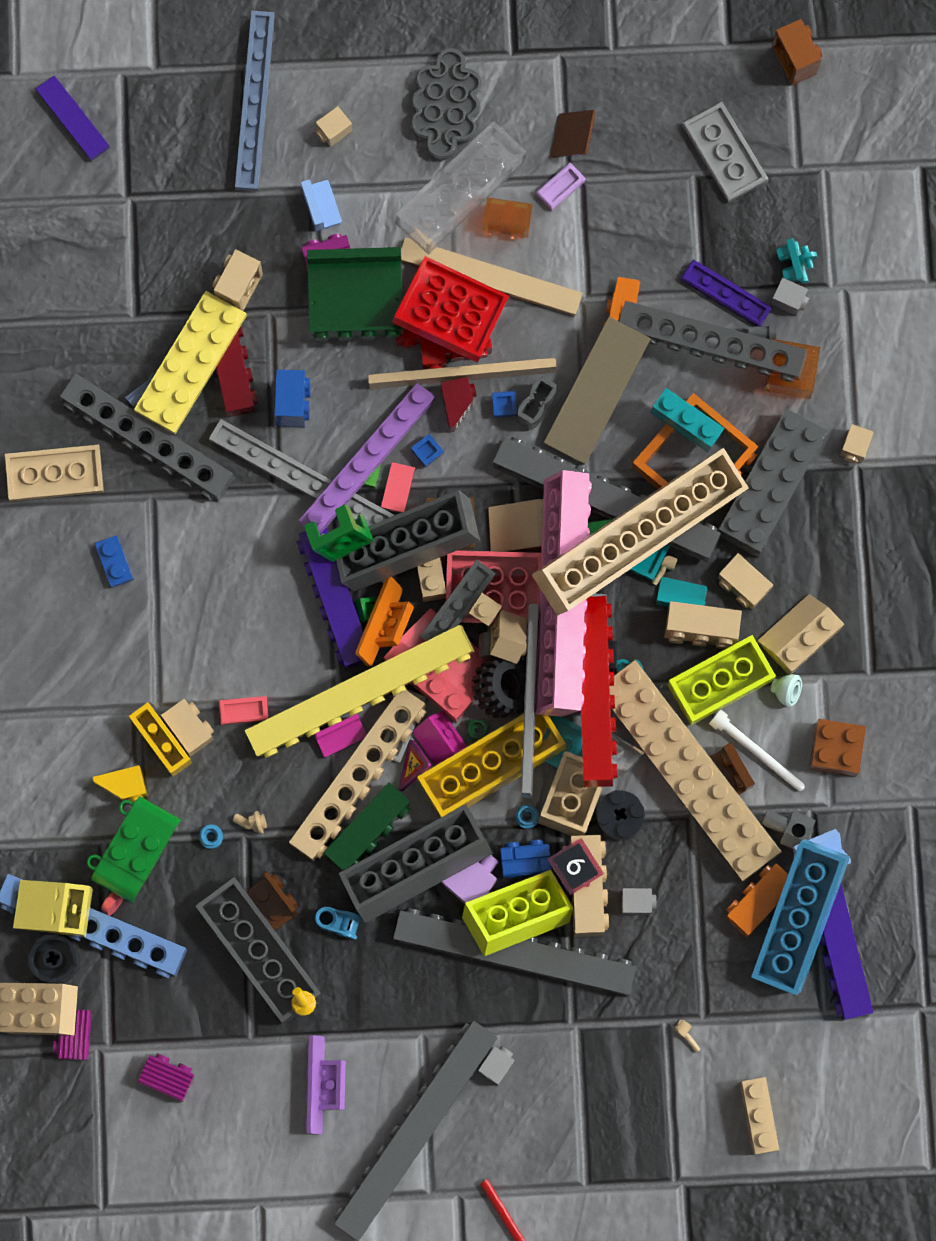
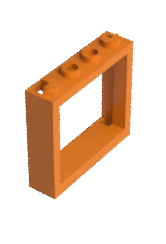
M693 393L686 402L724 427L723 431L746 449L734 464L742 476L743 472L740 470L746 464L750 466L757 458L756 452L759 446ZM667 424L632 464V469L657 489L668 482L647 466V464L676 431Z

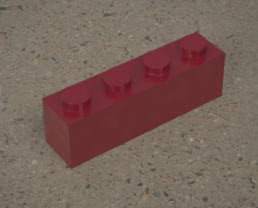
M240 326L217 365L227 417L255 412L254 404H258L256 391H251L249 382H253L251 368L245 367L244 360L249 359L246 345L241 346L239 338L244 337L242 326Z

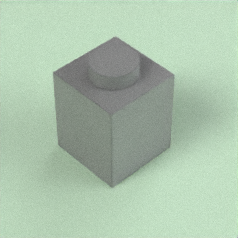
M782 278L771 305L796 316L799 309L804 311L809 298L806 297L808 289Z
M622 889V915H651L652 909H656V895H652V889Z
M503 1046L500 1049L494 1047L478 1072L496 1085H499L515 1061L511 1058L513 1053Z

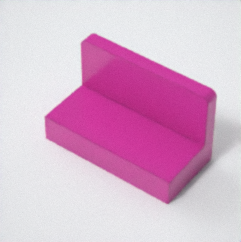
M443 711L428 717L412 732L435 766L468 747Z
M358 714L314 734L324 758L364 740L367 735Z

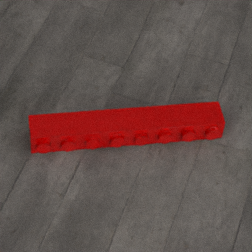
M590 596L586 599L587 609L584 612L586 633L583 639V646H585L586 653L582 670L585 672V678L582 683L584 703L581 707L584 787L613 786V779L618 778L617 764H612V755H617V743L612 741L611 732H616V718H611V709H615V695H610V686H615L614 672H609V663H614L613 649L608 647V641H613V628L608 626V618H612V604H607L606 596Z

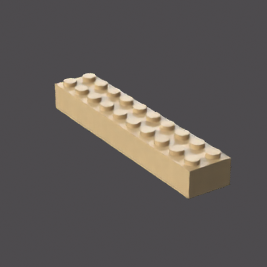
M722 448L710 454L531 575L557 615L565 613L748 489V486L725 449Z
M634 660L614 676L615 686H610V695H615V709L613 711L741 880L745 881L782 853V851L639 663Z

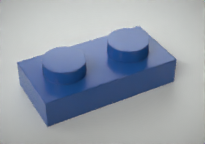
M117 535L95 543L111 588L134 580Z

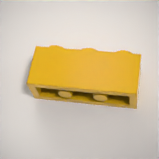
M149 702L129 715L130 720L172 777L192 764L191 759Z

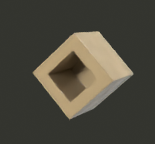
M338 106L316 122L317 131L315 133L322 143L327 142L330 147L353 131L352 123Z
M851 424L840 455L850 463H862L874 432Z
M482 593L469 613L489 626L502 605Z

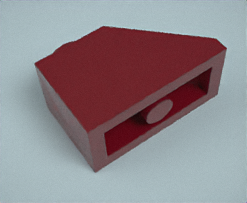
M469 377L441 382V392L450 433L455 432L473 406V398L477 397L474 383L470 384Z

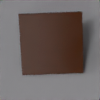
M595 110L559 113L551 152L552 158L587 155L596 114Z

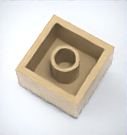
M235 249L233 255L229 254L223 265L225 270L222 275H217L212 287L216 297L244 311L263 273L260 261Z

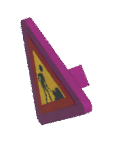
M410 740L398 788L400 791L408 788L417 780L419 775L428 771L431 767L430 761L414 740Z

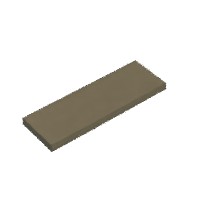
M608 317L544 443L586 464L651 338Z

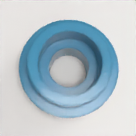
M522 805L516 811V822L522 828H532L538 823L539 812L532 805ZM530 813L532 815V819L530 821H525L523 819V814Z
M206 825L199 833V840L204 847L214 849L222 843L223 833L216 825ZM214 833L216 838L213 841H208L207 835Z

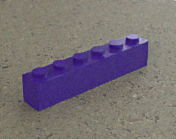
M327 527L321 534L328 533ZM306 531L299 533L300 540L296 541L300 555L305 554L308 562L304 563L308 577L313 576L315 584L311 586L315 598H320L323 606L319 607L323 621H329L331 628L327 629L330 641L337 644L338 651H335L338 664H344L345 670L364 664L355 654L363 635V630L348 587L341 583L337 561L332 562L313 551Z
M840 884L819 944L820 946L824 945L826 955H823L825 968L830 969L832 978L829 979L831 992H836L838 1002H835L837 1016H842V1020L845 1021L871 1015L874 1012L842 884Z

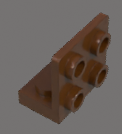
M732 742L723 746L717 753L709 756L738 795L753 788L755 783Z
M267 871L264 873L265 878L246 893L274 931H276L298 915L296 911L298 905L290 893L285 895L281 889L284 886L276 874L270 875Z

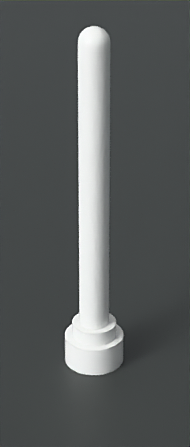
M720 709L709 725L714 729L718 728L720 731L724 730L797 791L804 790L805 785L734 727L729 722L728 715Z

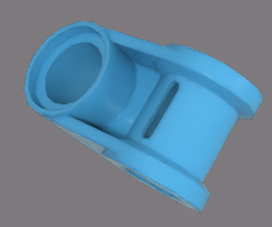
M323 907L318 910L315 922L320 929L348 939L357 940L356 931L359 921L362 920L360 915L330 907ZM324 912H328L333 916V921L329 925H324L319 920L320 915ZM351 920L352 922H351L350 929L347 930L349 921Z

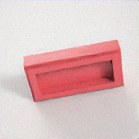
M392 462L381 508L397 513L405 512L415 467Z
M267 696L219 700L221 725L260 722L269 719Z

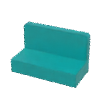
M662 577L656 605L669 607L670 601L705 606L707 586Z

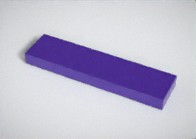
M52 76L36 88L37 93L91 161L110 148L106 140L55 76Z
M694 259L681 277L682 282L755 326H762L773 308Z

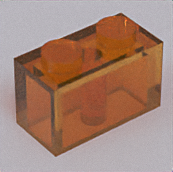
M487 197L482 231H487V234L499 236L500 233L508 234L514 239L528 237L533 204Z

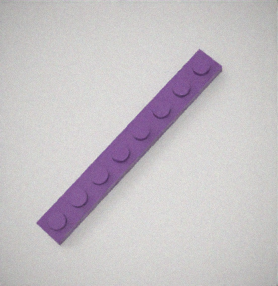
M417 383L300 518L299 524L304 527V525L314 521L319 534H321L337 516L335 509L349 502L433 404L436 396Z

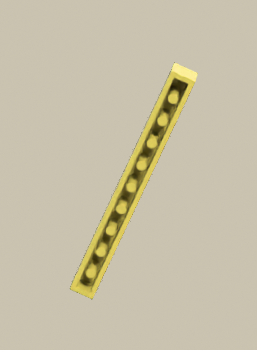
M458 625L246 729L245 732L256 755H264L265 758H268L278 753L277 748L283 745L288 748L299 743L298 738L305 734L307 737H311L321 731L320 727L326 724L330 727L341 722V717L348 713L350 716L364 711L362 706L369 703L372 706L377 705L385 700L383 696L391 692L393 696L405 691V685L411 682L417 685L428 679L426 675L434 671L437 675L448 670V664L454 661L460 664L470 659L469 654L475 651L463 627Z

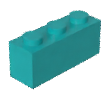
M665 388L650 411L655 417L707 453L724 430V427L667 388Z

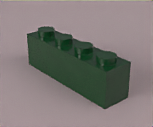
M388 782L327 848L324 856L341 871L359 863L365 853L370 855L378 846L376 841L381 836L385 838L394 829L392 824L396 819L402 820L411 810L408 808L410 801Z

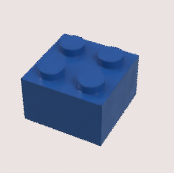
M305 370L276 371L275 420L277 427L305 428V421H310L309 401H306V398L311 397L310 378H306Z

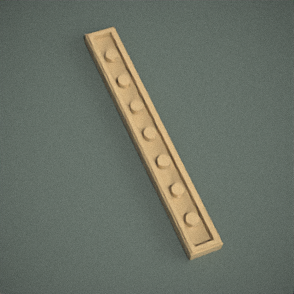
M405 237L401 248V262L420 267L426 256L509 296L572 316H576L583 295L579 291Z
M548 358L371 374L368 376L369 389L412 386L417 383L419 385L434 384L469 377V380L555 373L556 359Z

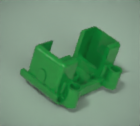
M141 796L137 798L135 803L129 800L121 802L119 808L126 817L104 856L92 855L87 861L88 866L94 871L91 878L93 882L132 904L167 846L177 825L182 821V819ZM130 805L132 807L129 812H124L125 806ZM96 859L99 860L98 866L93 867L92 862Z

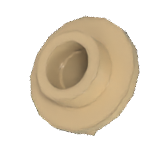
M255 811L252 816L248 817L249 819L239 814L234 816L233 822L245 829H252L254 832L263 834L264 829L267 828L264 814L260 815L258 811Z

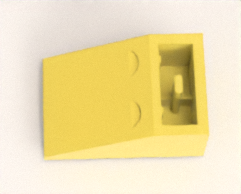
M20 880L13 928L86 937L93 889L90 886L69 883Z

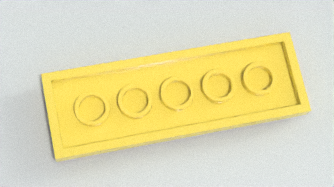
M205 291L134 408V412L176 434L247 314Z

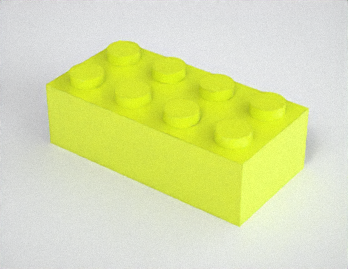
M753 635L670 679L667 685L688 723L692 726L774 681L776 675Z
M549 870L466 902L462 918L484 956H487L570 923L573 906L554 874Z

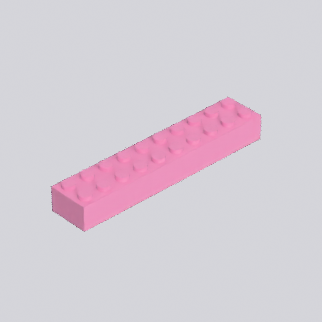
M562 470L544 479L541 568L590 535V530L587 528L591 511L588 504V497L591 492V482L589 481L588 473ZM540 589L535 714L563 717L581 711L584 703L582 683L584 682L585 672L582 670L586 653L585 646H583V639L586 633V623L584 622V612L587 609L586 599L571 610L557 615Z

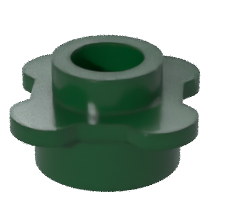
M468 719L466 721L467 734L465 739L468 742L480 740L487 736L489 722L486 719L481 721Z

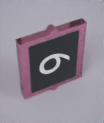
M582 838L568 847L563 846L560 852L548 858L549 863L570 895L585 886L589 887L591 882L604 875V872Z

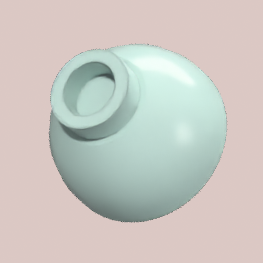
M794 674L774 679L771 685V692L776 694L780 703L791 707L800 696L802 680L799 675Z

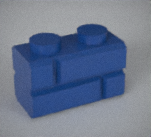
M543 840L529 841V845L519 846V842L506 843L505 848H500L503 879L536 876L551 870L549 843L543 844Z

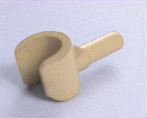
M671 556L664 558L662 566L652 582L654 585L657 586L666 569L674 571L677 558Z
M680 1020L675 1026V1031L688 1041L695 1052H698L700 1050L699 1046L691 1035L688 1034L692 1026L685 1020Z

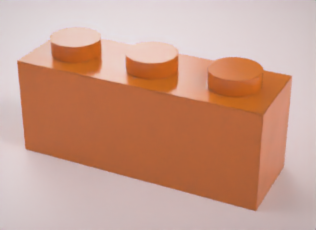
M777 863L773 867L767 865L759 874L762 879L756 885L751 882L742 892L745 897L740 902L735 900L726 909L729 912L726 919L746 938L778 904L788 873Z

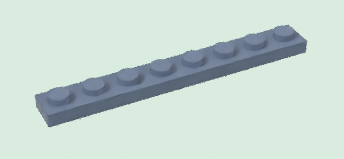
M251 11L235 190L259 192L275 20L274 12Z

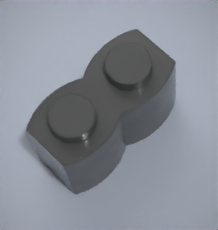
M543 376L538 378L531 388L530 396L523 400L518 409L517 422L530 430L536 428L542 420L544 410L549 408L555 399L557 384Z

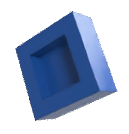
M515 391L492 393L494 418L517 416Z
M430 434L411 447V451L425 468L444 454L442 448Z

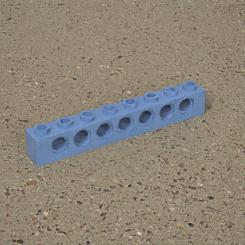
M7 874L0 890L1 909L14 913L17 905L20 880L22 879ZM92 908L89 911L88 922H96L97 930L92 934L86 933V937L67 935L77 941H80L81 938L90 941V946L99 950H103V947L111 949V955L124 960L126 956L135 959L133 964L147 969L148 965L157 969L156 974L169 978L170 975L177 976L187 952L185 947ZM113 930L118 931L120 934L119 940L115 943H109L107 941L108 933ZM133 940H140L142 943V947L138 952H131L129 950V944ZM156 949L164 951V957L159 962H155L151 958L152 952Z

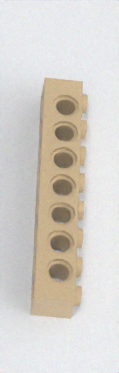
M407 690L395 695L289 842L292 847L313 862L316 858L321 859L324 852L328 848L325 845L330 838L335 839L342 830L340 825L345 818L349 820L356 811L354 805L359 799L362 801L365 799L370 791L368 786L372 780L377 781L384 772L382 767L387 760L391 762L399 750L396 749L401 741L405 743L410 737L412 730L409 728L414 722L419 723L425 716L426 711L424 709L426 706L424 702ZM398 712H406L409 717L405 723H398L395 720ZM386 731H391L395 735L393 741L389 743L381 740V735ZM370 751H378L381 754L380 759L376 762L369 761L367 755ZM355 771H365L366 778L363 781L354 780L353 774ZM344 789H349L352 792V797L348 801H343L339 798V793ZM333 808L338 811V816L335 820H327L325 818V813L328 809ZM315 828L324 830V836L319 840L311 838V832Z

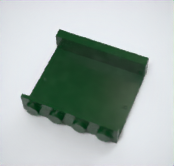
M401 247L307 250L310 338H314L316 341H326L330 337H338L339 340H351L352 337L371 340L375 339L376 336L396 339L399 335H404V328L392 323L403 300Z

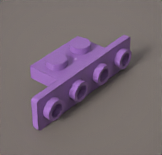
M310 1035L307 1044L308 1067L306 1069V1076L308 1079V1091L305 1096L307 1102L305 1126L307 1134H322L323 1110H345L346 1061L324 1060L325 1037Z

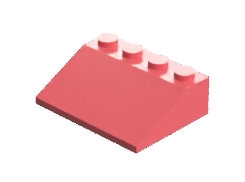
M455 551L447 554L446 600L475 561L479 560L496 573L482 593L502 605L501 610L526 618L528 624L529 605H540V588L531 574L541 568V553ZM470 610L461 621L483 623L469 613Z
M430 608L402 636L399 645L393 646L384 656V662L426 642L420 636L437 613ZM472 643L471 645L475 652L469 654L470 659L460 664L454 661L448 664V670L437 675L434 671L426 675L428 678L426 681L417 685L414 682L409 683L455 723L459 721L475 702L473 696H476L475 691H472V686L475 685V682L472 679L473 676L477 675L476 669L486 662L478 657L479 649Z

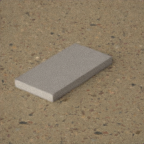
M723 102L682 123L683 129L727 203L768 182V177Z

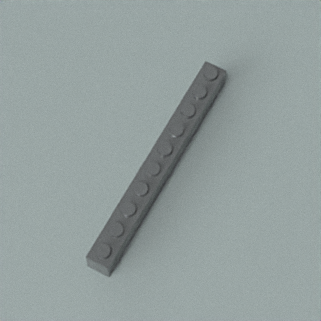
M511 437V439L504 438L493 461V468L544 490V479L562 470L588 473L586 469L580 466H575L574 468L567 465V462L560 457L554 456V458L545 455V452L537 447L532 449L526 447L524 442L514 437ZM589 475L591 492L588 497V504L592 512L607 519H615L648 497L642 494L640 496L634 495L629 488L623 485L616 487L610 484V481L603 476L597 475V477ZM697 523L667 545L708 563L720 539V532L711 524L705 523L702 525Z
M406 908V911H400L394 934V941L619 995L628 997L630 995L636 966L631 965L632 961L618 958L617 962L608 960V955L594 953V956L584 954L585 950L571 947L569 951L561 949V944L547 941V945L537 943L538 939L533 937L484 956L464 921L453 919L451 923L443 921L444 917L436 914H429V917L420 915V911Z
M475 1021L471 1025L465 1024L459 1033L462 1037L457 1045L452 1043L445 1055L448 1059L444 1065L439 1063L431 1075L434 1079L431 1084L427 1085L425 1083L417 1094L420 1097L416 1105L411 1103L403 1116L407 1118L402 1126L397 1124L389 1135L393 1138L388 1146L382 1145L376 1154V1157L379 1159L374 1167L369 1164L361 1176L365 1179L361 1186L355 1185L349 1193L348 1198L351 1200L346 1208L341 1205L333 1218L337 1220L335 1225L357 1241H360L496 1042L498 1037Z

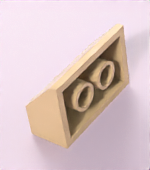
M809 594L757 642L788 675H791L837 634L844 626V623L828 606Z

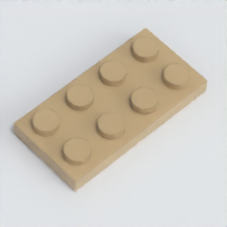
M100 445L5 454L8 498L10 502L104 492Z

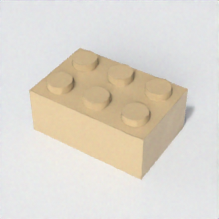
M670 601L667 610L664 638H669V642L679 644L683 643V640L693 642L692 645L700 647L714 644L716 648L725 650L736 644L739 639L742 611Z
M0 983V1032L8 1034L74 1036L78 987L66 984Z

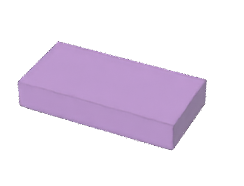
M569 163L539 189L536 195L552 211L586 181V178Z

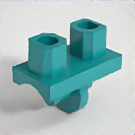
M793 238L786 240L787 244L777 249L781 262L791 259L793 263L792 267L782 269L784 279L791 282L800 281L802 284L809 282L804 263L807 270L814 268L812 261L818 258L817 252H809V248L806 245L801 247L803 253L801 255L798 242H794Z

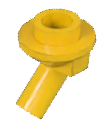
M300 987L295 988L292 991L294 995L292 999L293 1010L299 1015H309L316 1007L314 996L307 991H302Z

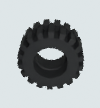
M498 657L482 663L481 667L475 671L477 675L473 676L472 679L475 682V685L472 686V691H475L476 694L473 697L475 701L478 700V707L485 709V714L488 716L492 715L493 718H505L523 713L525 707L526 661H521L520 658L516 664ZM501 677H503L508 684V697L502 691Z

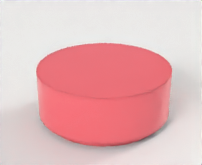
M112 892L103 902L101 911L108 916L112 915L121 905L123 898Z

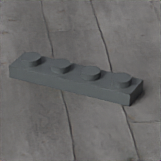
M476 560L420 637L428 641L458 626L496 573L479 560Z

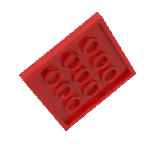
M425 256L392 323L478 363L509 295Z

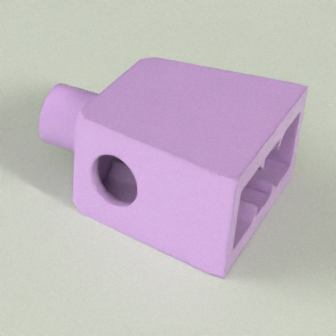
M490 855L480 863L477 862L442 881L441 884L465 904L490 893L497 881V878L490 872L499 862Z

